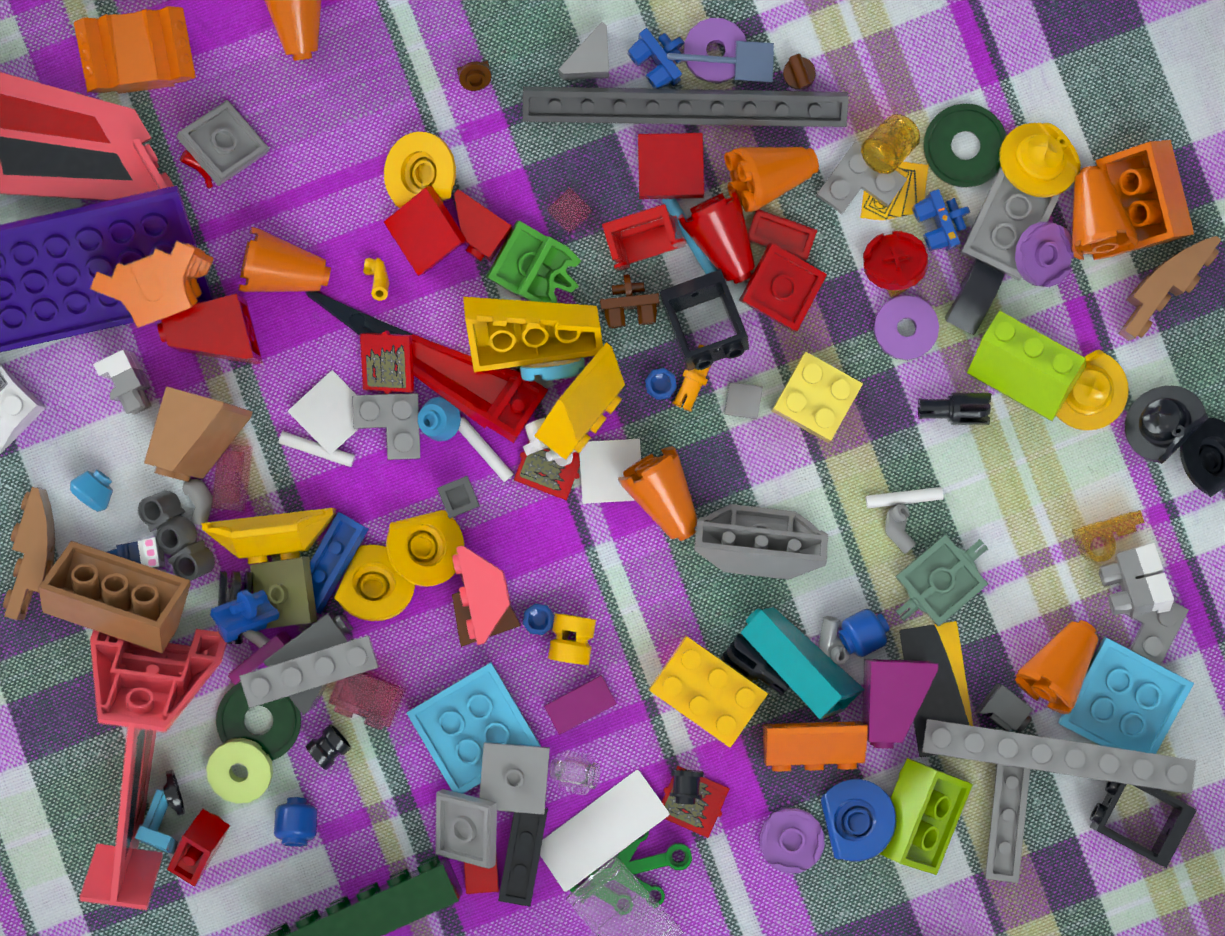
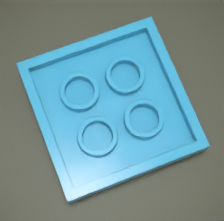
M1104 636L1090 662L1075 707L1069 714H1062L1058 723L1100 746L1156 754L1194 683Z
M492 662L406 712L453 792L463 794L481 783L484 742L541 747Z

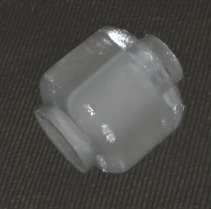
M565 750L558 759H553L550 766V778L554 779L555 786L559 791L584 796L591 789H596L600 778V764L596 763L594 756L589 753Z

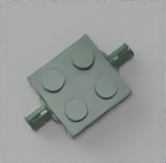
M946 534L941 536L895 576L906 589L910 598L895 612L905 622L908 617L919 609L925 612L937 626H940L988 585L987 581L978 572L974 562L988 550V547L983 545L982 540L978 539L975 544L964 551L958 548Z

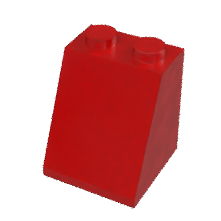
M237 293L194 304L191 308L162 318L161 323H157L161 341L167 342L169 347L180 352L256 365L263 363L247 300Z

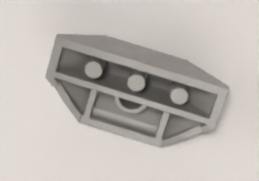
M730 504L711 513L707 517L697 519L694 550L723 572L789 580L826 566L828 534L822 530L819 531L810 521L795 511Z

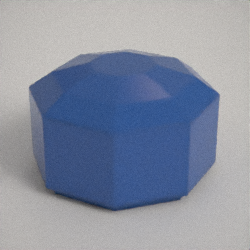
M665 368L652 370L645 380L647 394L656 400L669 399L677 388L675 375Z
M535 603L524 611L523 625L530 634L544 635L553 628L555 615L548 605Z

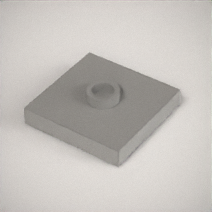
M228 100L179 131L176 137L218 186L266 155L270 149Z
M484 742L479 798L497 802V811L544 814L550 747Z
M445 789L436 792L435 854L488 869L496 866L497 802Z

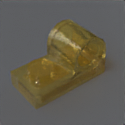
M1135 510L1072 529V533L1083 558L1091 562H1104L1111 559L1115 554L1116 542L1113 532H1117L1118 537L1137 531L1135 525L1145 522L1141 510ZM1096 537L1100 538L1104 543V550L1098 556L1093 554L1090 549V544Z

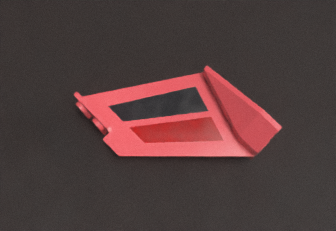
M0 72V194L109 201L174 186L166 172L161 175L158 172V158L149 144L142 145L151 140V136L135 109Z
M196 629L191 646L168 643L163 653L93 630L90 645L98 723L128 727L116 846L96 845L80 894V901L147 910L163 858V852L138 849L140 841L135 836L139 826H142L144 822L156 732H166L222 662L227 642L216 631Z

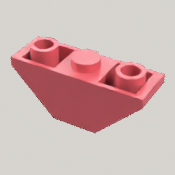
M466 546L456 547L458 554L452 555L456 575L462 574L465 587H460L459 591L463 607L469 606L472 619L466 620L470 640L476 639L477 645H481L487 642L510 606L511 601L504 571Z

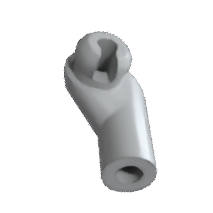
M825 616L823 617L819 647L835 664L842 665L848 661L849 653L837 636L840 620L835 617Z

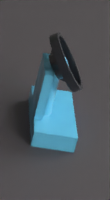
M172 769L166 771L167 782L163 786V790H156L142 826H139L135 838L143 844L174 854L178 841L171 836L158 832L168 805L177 812L178 816L185 814L180 788Z

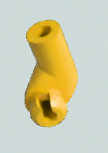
M378 257L376 259L366 258L363 273L368 276L374 275L371 294L375 300L382 301L387 298L390 284L385 263Z

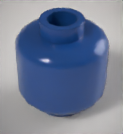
M863 609L843 620L841 624L842 630L838 634L844 648L850 655L854 653L859 657H865L886 645V632L890 631L881 613L876 615L870 609Z
M302 797L287 798V803L277 806L274 818V836L281 840V845L291 847L307 846L308 841L313 840L316 836L317 809L307 804V799Z

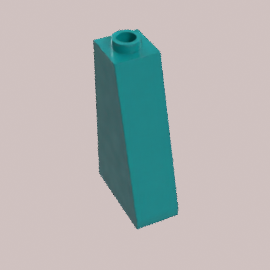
M774 607L762 610L758 608L746 619L745 622L748 625L740 633L819 719L843 712L865 690Z

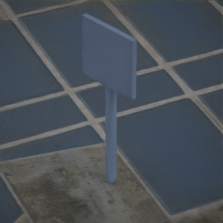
M736 41L735 57L667 54V59L735 64V80L773 82L774 43Z

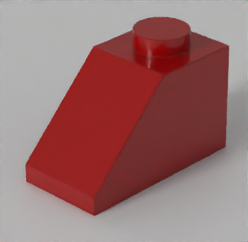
M457 189L454 197L460 230L467 239L464 242L467 245L465 251L479 261L486 258L491 262L506 241L512 226Z
M202 808L182 836L167 870L195 887L222 844L231 825L224 822L218 815L211 814Z

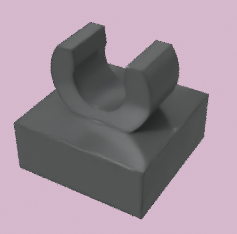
M468 476L437 488L449 519L480 507Z

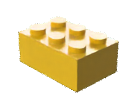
M688 636L683 638L648 688L650 692L730 748L768 695L766 691Z

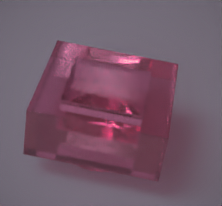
M569 188L547 209V212L571 234L593 210Z

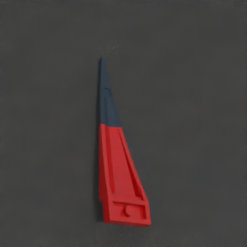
M317 291L306 292L310 299L359 335L361 333L382 334L384 331H389L390 334L412 335L414 376L484 429L489 427L513 443L548 392L547 388L535 381H524L521 378L520 372L509 368L474 372L470 355L392 326Z

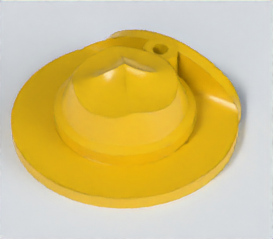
M1027 123L1020 125L1008 133L1000 148L999 159L1003 173L1011 184L1028 195L1035 197L1059 195L1075 181V176L1080 172L1081 163L1074 146L1068 137L1051 123Z
M412 132L400 138L389 151L384 166L385 186L394 204L401 208L425 187L431 185L442 202L451 198L456 179V164L451 149L445 141L428 132Z
M1099 349L1084 357L1086 358V367L1056 415L1063 423L1075 429L1088 431L1103 428L1120 416L1127 403L1128 381L1122 367L1111 356Z
M444 510L391 522L386 541L387 554L394 570L406 581L424 587L441 584L456 573L452 555L458 554L456 547L464 546V539L459 525L454 518L449 519L447 512Z
M361 545L349 563L334 598L349 614L359 619L383 621L397 616L409 605L414 594L415 585L403 579L394 570L387 554V547Z

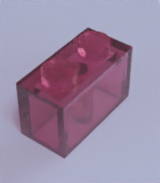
M363 672L337 680L328 703L335 705V712L352 718L353 714H357L366 718L364 721L366 725L382 730L384 726L391 727L393 725L407 689Z

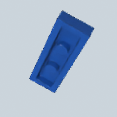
M340 512L337 513L310 561L315 607L318 614L322 613L369 528Z

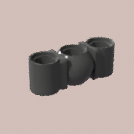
M165 490L142 499L138 505L139 517L148 525L150 532L156 530V541L159 548L165 554L172 556L168 559V562L172 564L174 574L192 581L211 572L215 565V557L212 551L205 547L203 540L197 542L198 533L195 525L188 518L181 516L185 513V510L181 507L177 495Z

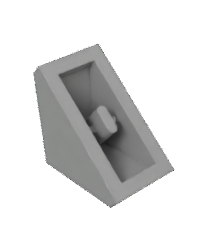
M601 22L558 69L559 77L563 80L609 78L606 24Z

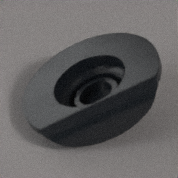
M1160 386L1145 392L1132 404L1125 420V434L1130 446L1138 455L1149 461L1164 463L1209 416L1201 400L1193 392L1179 386Z
M1208 418L1180 446L1181 462L1188 478L1210 498L1225 488V422L1216 418Z

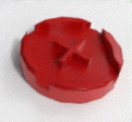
M892 231V234L885 236L884 233L880 234L867 244L863 253L864 272L871 282L887 290H904L915 286L924 278L928 269L926 247L916 236L903 231Z

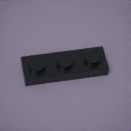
M545 807L544 814L514 812L498 901L531 907L548 812L547 807Z

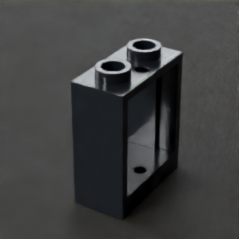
M721 269L659 291L663 308L688 371L706 369L715 361L723 358L733 359L739 357L744 351L750 349L748 335ZM720 297L735 336L690 351L676 312Z
M1108 781L1105 787V791L1108 792L1102 804H1096L1090 815V820L1092 821L1090 828L1167 868L1197 810L1159 789L1132 785L1174 807L1150 851L1105 826L1127 785Z

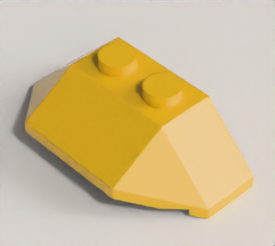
M324 508L201 524L203 531L237 558H248V564L268 562L267 556L280 554L281 560L300 558V552L308 551L337 513L336 508Z

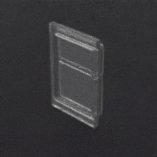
M617 856L566 897V900L571 904L575 912L597 936H681L684 934L677 923Z

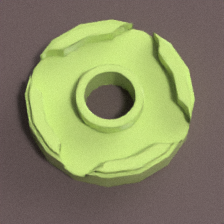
M245 738L229 739L219 745L209 757L206 768L208 782L213 791L222 799L236 804L250 803L260 798L271 783L273 776L271 758L268 754L266 755L265 751L261 749L262 747L255 741ZM237 763L243 764L248 770V776L244 778L237 777L232 771V765Z

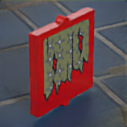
M384 331L382 334L361 333L363 390L384 391L385 394L392 392H414L412 335L390 334L389 331Z
M549 447L527 456L525 451L521 452L520 457L522 459L514 481L567 501L574 480L579 478V473H577L580 467L579 453L577 451L573 453V459L569 465L560 466L554 460H547L546 452L551 451Z
M677 765V767H676V769L687 770V769H685V768H683V767H681V766H678V765ZM673 775L669 786L663 789L665 795L662 803L669 812V816L665 819L709 838L717 817L722 816L721 808L730 788L708 778L700 777L699 794H702V798H696L694 805L676 803V797L669 796V793L673 792Z

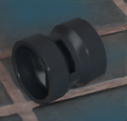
M332 724L323 730L322 736L319 739H312L305 746L314 760L325 770L334 764L335 758L338 755H344L351 749V745Z

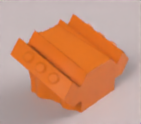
M167 6L160 10L144 9L135 13L120 15L105 14L99 18L83 17L73 22L87 92L107 93L116 91L118 94L173 87L175 86L174 83L187 82L196 78L183 7Z
M176 241L171 255L155 249L153 255L127 265L117 263L112 277L96 272L90 289L121 301L130 312L135 325L139 328L189 309L198 302L197 297L202 294L196 279L208 274L214 258L195 246L185 245Z

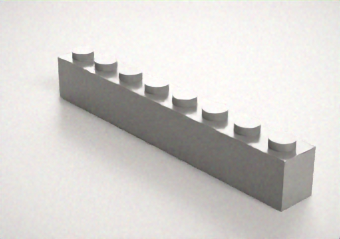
M927 719L923 753L1192 794L1196 760L930 719Z

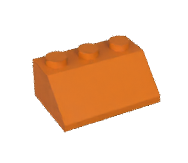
M1171 140L1150 141L1096 160L1099 169L1107 171L1136 231L1138 244L1136 246L1132 242L1128 244L1129 251L1127 252L1194 235Z
M861 721L763 724L764 764L772 766V771H791V765H804L805 770H824V764H837V769L843 770L857 769V763H865L867 725Z

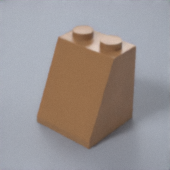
M166 387L144 463L155 466L154 473L186 482H189L191 476L203 479L251 419L253 412L225 402Z

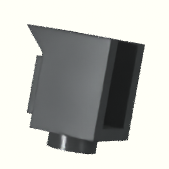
M996 683L974 712L979 714L988 713L987 717L1006 731L1012 729L1021 733L1032 719L1029 714L1033 708L1004 685Z

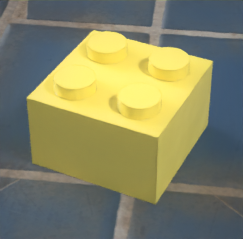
M805 352L771 411L828 443L834 437L863 383Z

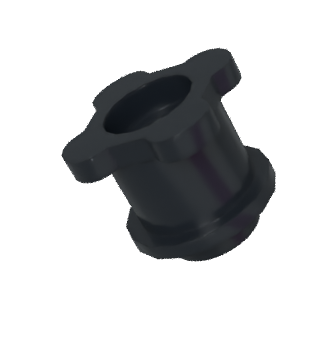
M671 769V775H674L673 792H670L669 796L676 797V803L694 805L696 798H702V794H699L700 777H704V772Z

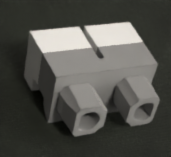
M121 350L93 364L99 376L112 379L115 387L110 392V399L120 401L126 414L132 413V415H135L152 406L145 393V390L151 388L135 353Z
M1155 543L1117 553L1115 561L1100 566L1099 576L1102 585L1105 587L1119 583L1122 592L1108 596L1109 606L1113 615L1130 613L1131 619L1139 617L1142 613L1152 611L1162 613L1171 610L1174 598L1165 572L1163 573L1164 569Z

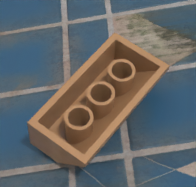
M70 541L38 588L43 613L163 653L178 629L191 583L190 580Z

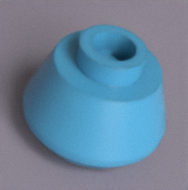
M435 397L428 400L418 414L419 428L432 440H449L459 430L461 422L460 412L458 408L443 397Z
M96 470L94 473L86 471L70 481V491L91 509L97 512L107 509L113 489L109 486L112 480L99 470Z

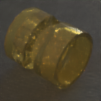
M893 114L888 116L862 144L861 153L864 161L872 170L878 173L889 174L894 172L919 145L921 138L919 129L912 120L904 115Z

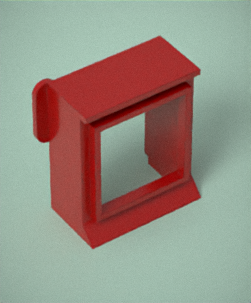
M665 204L602 224L612 260L618 262V264L614 265V268L618 271L630 268L632 263L685 247V244H687L683 238L677 216L670 215Z

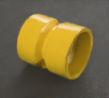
M555 613L552 631L556 634V638L550 641L548 659L589 665L592 647L588 644V640L594 637L596 619ZM570 631L576 632V641L568 640Z

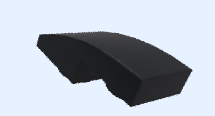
M976 258L960 284L961 291L947 312L945 320L975 335L999 290L1005 273Z

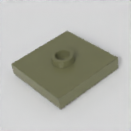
M309 557L250 565V570L253 572V593L264 590L270 604L280 613L279 619L267 623L266 629L317 622Z

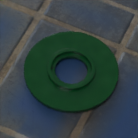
M957 104L941 111L929 124L924 137V155L930 169L942 181L957 187H975L986 183L998 173L1001 167L999 159L1000 148L1007 135L999 119L989 110L974 104ZM964 131L973 133L980 143L978 154L969 160L958 158L953 153L951 147L954 136Z
M240 682L224 695L219 704L216 715V727L222 743L235 738L255 741L273 761L288 752L296 742L301 728V712L289 696L258 705L267 708L271 712L273 725L263 735L252 734L247 730L244 723L245 715L250 708L242 683Z

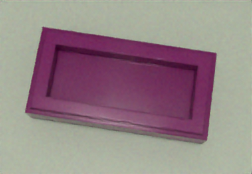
M282 631L229 673V679L234 685L241 682L239 676L258 669L264 664L263 661L293 639L286 631Z
M600 675L544 705V708L560 735L613 707L617 703L604 678Z

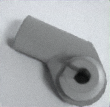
M190 479L189 482H184L182 489L184 494L188 495L195 505L191 522L202 526L201 523L208 522L214 499L204 482L199 479Z
M903 504L892 506L887 512L885 533L906 554L916 545V542L905 531L906 521L910 516L909 509Z

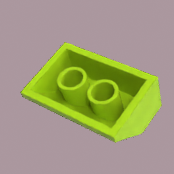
M999 310L983 336L967 374L1053 422L1084 371L1086 358Z
M906 758L890 798L896 812L895 832L887 847L879 854L899 864L937 875L973 784Z

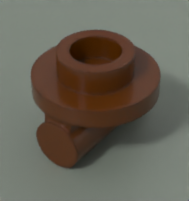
M801 54L789 57V61L783 70V78L786 84L796 90L808 88L812 85L816 76L813 63L807 58L802 57Z
M488 60L469 62L464 66L456 68L460 84L466 90H482L491 81Z

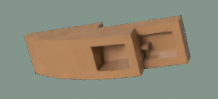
M1214 236L1200 241L1178 252L1150 272L1126 299L1136 309L1118 334L1127 341L1135 339L1137 336L1142 338L1153 323L1149 320L1155 310L1160 312L1169 302L1171 295L1168 292L1178 296L1185 291L1190 293L1201 278L1197 275L1203 265L1208 267L1217 257L1219 250L1216 247L1221 239Z
M32 487L31 491L26 492L21 504V510L24 513L21 522L16 523L11 534V541L14 542L12 550L24 553L23 559L19 558L14 567L13 576L17 578L13 590H8L3 602V608H6L4 617L14 620H25L33 592L39 593L38 587L54 563L55 529L52 508L46 489Z

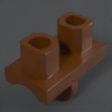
M630 274L623 275L624 284L612 285L613 295L625 294L626 297L600 299L601 313L605 312V319L609 329L626 327L624 310L637 309L639 325L656 324L657 307L660 304L659 293L632 296V293L645 292L644 282L631 283Z

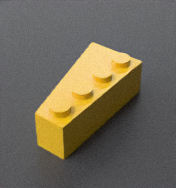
M463 297L465 322L474 372L595 356L603 347L598 309L595 305Z

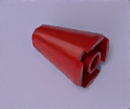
M732 189L730 190L731 197L725 198L723 193L718 194L690 208L691 216L685 219L682 213L679 215L678 220L717 270L721 269L725 280H733L737 284L752 276L750 271L755 268L740 197L737 190Z

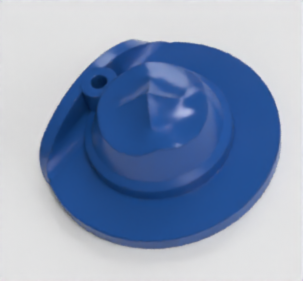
M851 779L836 784L821 797V805L834 858L851 862L864 861L875 857L887 847L895 832L896 812L892 800L882 788L867 780Z

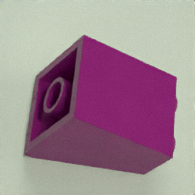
M864 659L863 688L865 690L863 691L862 722L867 725V741L870 742V745H873L874 748L893 749L894 743H903L938 671V663L918 660Z

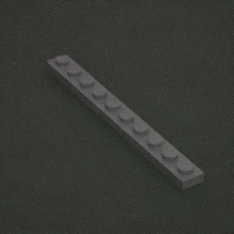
M523 86V122L847 127L849 96L848 92Z

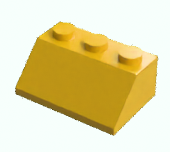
M607 342L558 399L535 434L537 439L565 460L574 450L578 453L583 450L591 439L587 435L588 432L591 430L596 434L607 419L603 415L605 411L611 415L622 401L618 394L625 386V382L611 345Z

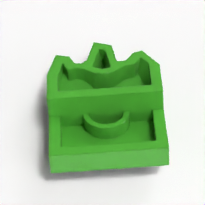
M516 221L486 278L528 301L557 303L554 293L556 287L570 293L579 287L567 274L566 269L568 266L576 267L581 260L567 246L551 237L543 235L521 221Z

